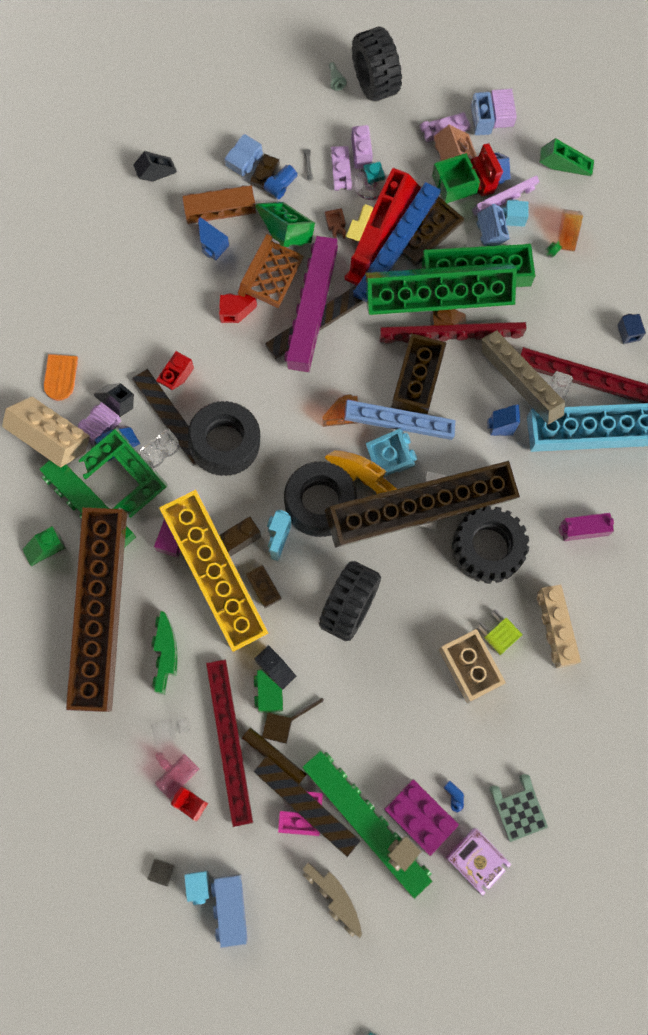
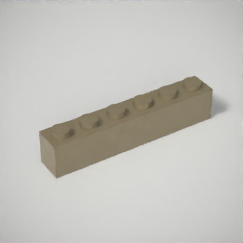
M498 331L482 339V354L548 425L564 416L565 401Z

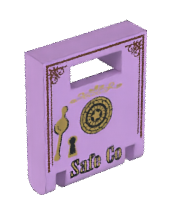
M475 827L446 857L482 896L485 894V891L481 886L484 885L489 890L505 872V869L501 866L502 863L508 868L511 866L509 861ZM472 840L477 846L463 860L458 854Z

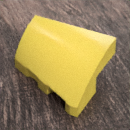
M363 205L358 221L352 219L346 235L347 238L357 242L360 241L372 213V206Z

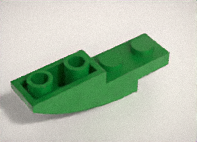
M161 611L160 616H157L155 621L157 634L153 636L151 647L154 648L153 651L161 654L156 660L158 673L153 678L152 688H154L155 693L165 695L168 675L176 676L178 651L172 624L167 614Z

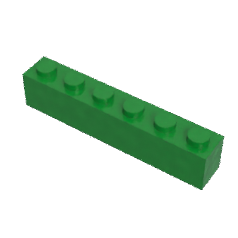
M49 460L39 469L43 474L41 478L48 485L52 483L56 487L54 491L60 498L66 497L68 500L66 504L73 511L77 509L81 513L79 515L81 519L83 508L110 509L67 464L59 467ZM127 526L125 547L136 538L135 534Z

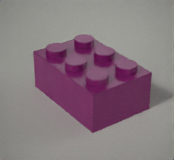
M411 779L383 809L429 856L459 826L414 779Z

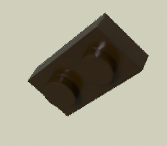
M264 153L250 179V185L264 190L265 182L269 177L274 176L280 164V159Z
M263 565L246 574L265 609L282 600Z

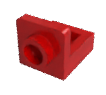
M355 253L351 257L350 269L344 276V280L358 286L369 269L370 260Z
M181 787L175 793L170 805L197 822L208 803L190 790Z

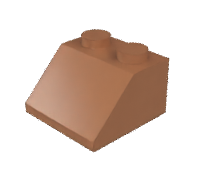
M450 124L434 136L435 148L441 157L440 161L467 153L470 161L473 157H477L469 134Z

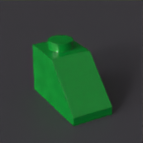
M51 526L34 535L22 550L32 567L66 549L58 531Z

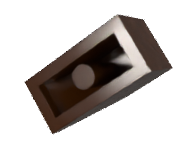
M456 309L431 311L430 325L467 324L466 314Z

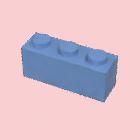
M241 875L215 878V883L211 884L212 897H216L217 904L213 906L214 919H218L219 928L215 929L216 942H220V948L247 944Z

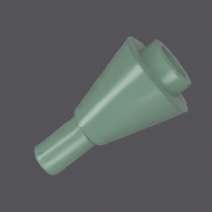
M331 62L329 64L331 88L336 91L341 90L346 86L347 80L337 69L335 63Z

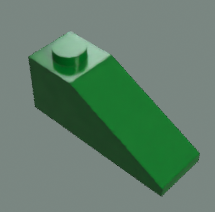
M557 138L541 147L539 162L550 169L585 176L593 175L594 160Z

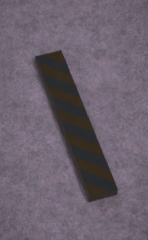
M354 287L325 305L319 331L364 303V301L353 296ZM292 326L265 343L266 348L275 359L289 351L288 340L294 331Z
M148 369L132 378L133 382L193 466L196 465L188 444L189 425Z
M268 756L253 771L346 857L361 842Z

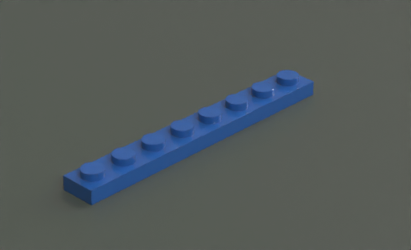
M427 182L424 183L366 273L385 272L392 269L440 195V189ZM365 274L353 292V296L367 303Z

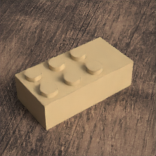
M34 397L25 399L5 410L2 427L59 467L86 453L90 435Z

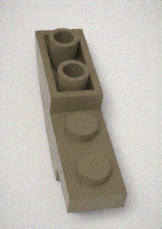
M308 862L302 869L305 872L303 876L311 884L315 881L321 887L318 891L326 899L332 898L328 904L330 909L328 913L336 921L340 919L345 924L344 929L352 937L356 934L360 938L362 936L360 922L353 903L344 887L330 870L323 877Z

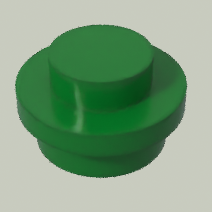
M551 242L546 248L548 251L546 255L553 258L562 248L559 245L560 242Z

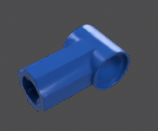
M285 165L275 177L271 176L267 179L263 189L279 200L285 194L287 187L297 177V172L291 165Z

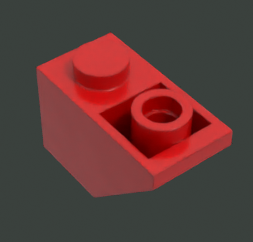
M231 293L220 295V322H241L257 308V298L245 294L244 297Z
M175 351L156 379V382L170 390H174L184 384L194 369L192 359Z

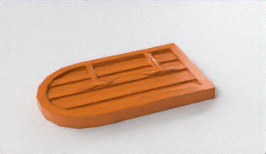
M48 354L44 391L52 400H64L72 394L75 386L78 356Z

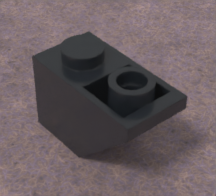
M121 383L108 384L94 393V396L100 402L105 404L119 417L133 409L134 394Z

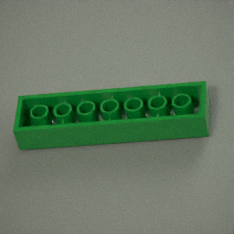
M512 263L366 273L367 311L369 315L515 305L517 268Z

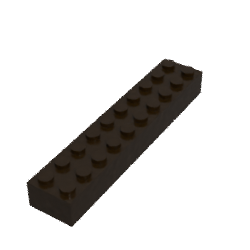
M505 461L333 505L324 511L334 546L338 548L465 514L475 509H483L486 506L491 507L520 498L510 462Z

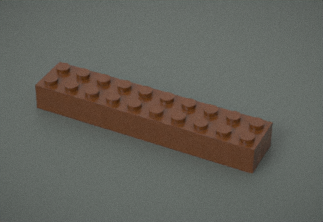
M83 508L66 710L112 711L127 513L123 509Z

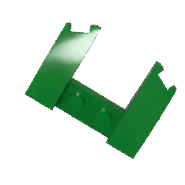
M116 427L78 461H84L87 470V473L83 474L85 480L113 456L119 461L139 485L112 509L121 508L129 511V517L131 518L167 488L168 484L149 466L132 447L129 440Z

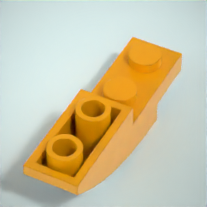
M334 450L325 456V459L331 462V464L334 463L336 466L342 467L344 471H347V474L350 475L353 481L360 478L362 483L372 488L376 494L397 489L384 478L387 471L360 455Z

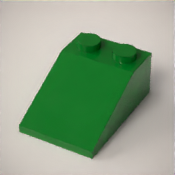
M285 202L256 204L255 207L271 236L281 246H303L312 242L315 228L314 221Z

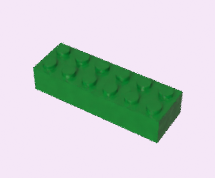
M531 244L424 250L422 257V269L512 263L517 268L516 287H531L536 276Z

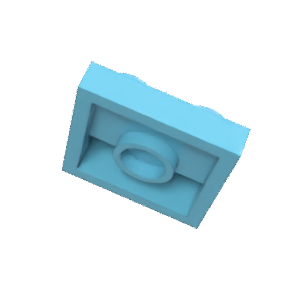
M401 429L366 443L372 462L387 471L384 477L416 466L415 460H417V456L413 449L410 450L408 445L411 443L410 437L407 432L404 433Z
M277 510L274 517L270 516L267 527H269L268 532H270L268 548L271 559L276 561L280 559L291 529V516L283 510Z

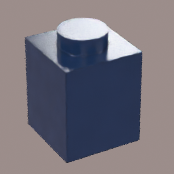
M631 313L626 314L617 324L623 344L641 341L646 334L640 313L634 315Z

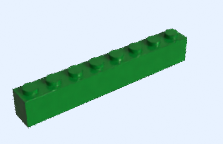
M319 751L302 768L415 899L433 882L430 878L432 873L424 864L420 867L415 860L406 871H403L401 868L397 871L389 863L391 858L388 856L390 852L388 848L395 840L399 842L401 837L396 831L392 834L387 828L390 824L382 815L378 818L373 812L376 809L368 799L364 801L359 796L362 793L354 783L350 785L347 782L346 778L348 776L342 768H335L332 764L334 759L327 751L324 754L322 751Z

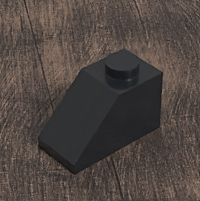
M144 151L133 164L138 178L151 182L177 172L171 157Z
M269 645L254 658L255 662L282 691L297 677Z

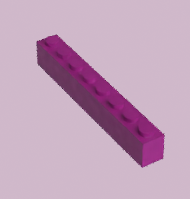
M316 236L315 243L311 245L312 256L307 261L308 273L304 274L303 283L305 285L300 290L301 302L297 303L296 306L297 319L293 320L292 330L294 331L288 340L290 348L289 351L285 352L284 357L289 370L310 373L338 252V239Z

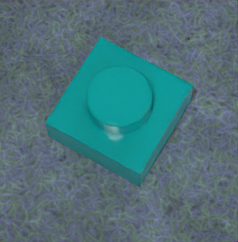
M380 161L363 166L368 184L385 180V174Z

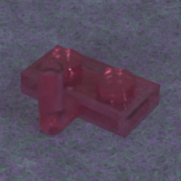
M159 752L155 758L166 772L155 782V785L171 799L200 769L185 753L171 765L164 755Z

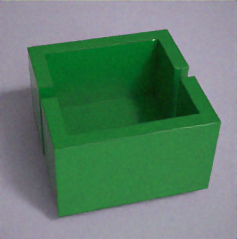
M467 153L434 163L432 177L437 188L441 190L440 195L446 203L477 194L480 180L475 170L472 169L473 165Z

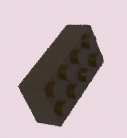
M411 333L391 408L428 415L447 342Z

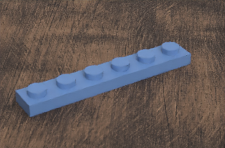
M351 400L346 402L344 420L395 430L401 429L406 432L452 440L455 436L456 420Z

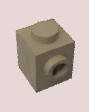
M403 836L399 842L395 840L389 846L388 850L390 852L388 856L391 858L389 863L397 871L400 868L406 871L422 851L406 836Z

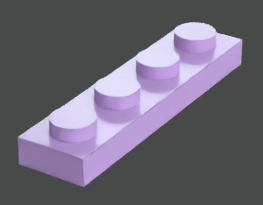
M537 175L478 203L472 209L474 216L492 204L501 207L509 199L516 200L521 197L520 194L524 192L528 194L536 189L535 186L540 182Z

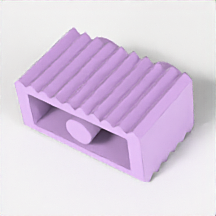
M512 89L491 90L495 120L494 128L514 127L517 115Z
M353 126L351 141L354 165L356 169H361L364 165L371 164L373 158L369 126Z
M100 403V405L92 408L87 419L79 422L78 428L90 435L89 443L95 446L97 443L94 439L110 430H114L121 422V419L105 404Z

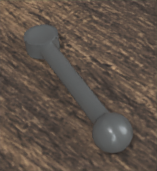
M305 149L304 155L307 159L308 169L307 179L311 181L313 180L310 164L311 150Z

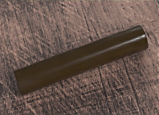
M250 727L243 735L242 739L264 758L268 756L298 784L306 777L307 774L254 729Z

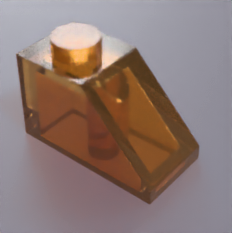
M563 209L558 234V241L560 242L559 245L562 246V250L575 251L583 220L581 211Z
M348 394L339 397L323 415L322 426L358 423L344 420L347 400L358 402V396Z

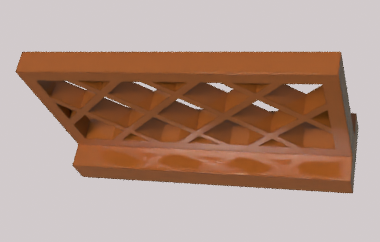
M266 234L240 283L237 294L243 297L245 294H248L279 309L304 256L272 241L273 237ZM272 249L280 251L281 254L274 255ZM293 257L298 261L290 263L288 258ZM284 259L286 264L279 265L277 260ZM273 261L275 266L268 268L265 262ZM289 269L291 274L284 275L282 270ZM278 271L280 276L273 278L270 272ZM266 273L269 279L261 280L259 274ZM283 281L285 286L278 288L276 282ZM271 283L274 289L266 290L264 284ZM260 285L262 291L257 292L252 287ZM276 293L279 300L270 298L269 294Z

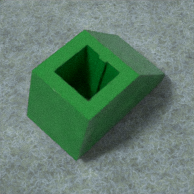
M257 670V675L254 676V688H258V696H254L255 708H258L259 713L284 712L282 689L262 670Z

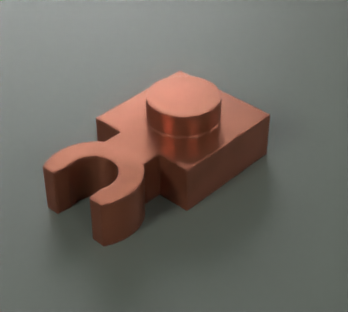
M342 208L325 211L328 230H333L332 237L337 238L336 234L340 233L343 239H345L346 230L344 227H346Z

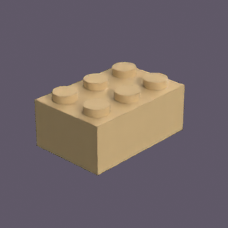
M477 629L441 646L439 649L466 703L506 684Z

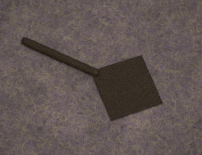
M320 698L290 718L268 712L262 737L287 744L292 721L322 703L324 699Z

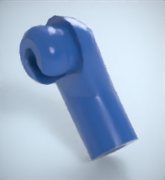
M449 780L443 788L451 795L452 811L460 812L464 808V793Z

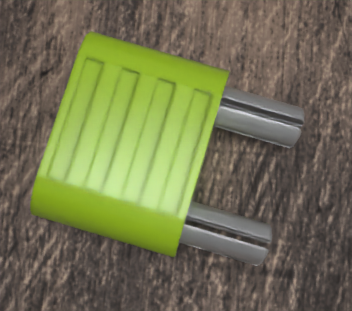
M495 609L491 612V615L499 624L492 631L482 622L477 627L485 635L484 639L501 655L523 634L507 617L504 618Z

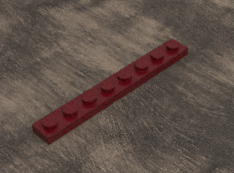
M526 322L380 327L379 339L380 342L388 344L397 341L408 343L412 333L439 341H448L449 339L463 341L474 338L482 340L495 331H498L503 337L517 339L524 336L527 326Z
M525 347L522 348L520 355L536 372L642 404L648 403V384Z
M227 660L206 663L232 827L251 824L254 822Z

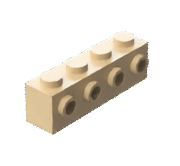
M562 585L541 588L537 592V602L541 606V617L547 630L546 638L551 647L552 662L555 664L556 669L576 665L581 662Z

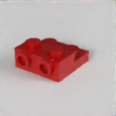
M490 143L483 144L479 156L473 157L471 160L472 169L475 170L480 180L477 192L482 197L495 193L503 173Z

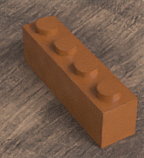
M252 185L182 196L187 224L198 223L200 217L205 221L256 213Z

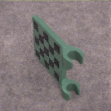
M528 774L519 776L524 790L508 797L502 798L501 790L498 786L493 785L489 787L509 842L548 828Z

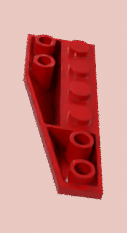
M393 167L355 251L356 254L370 260V266L421 189L409 173Z

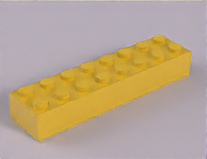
M194 490L159 507L232 652L268 634L197 491Z

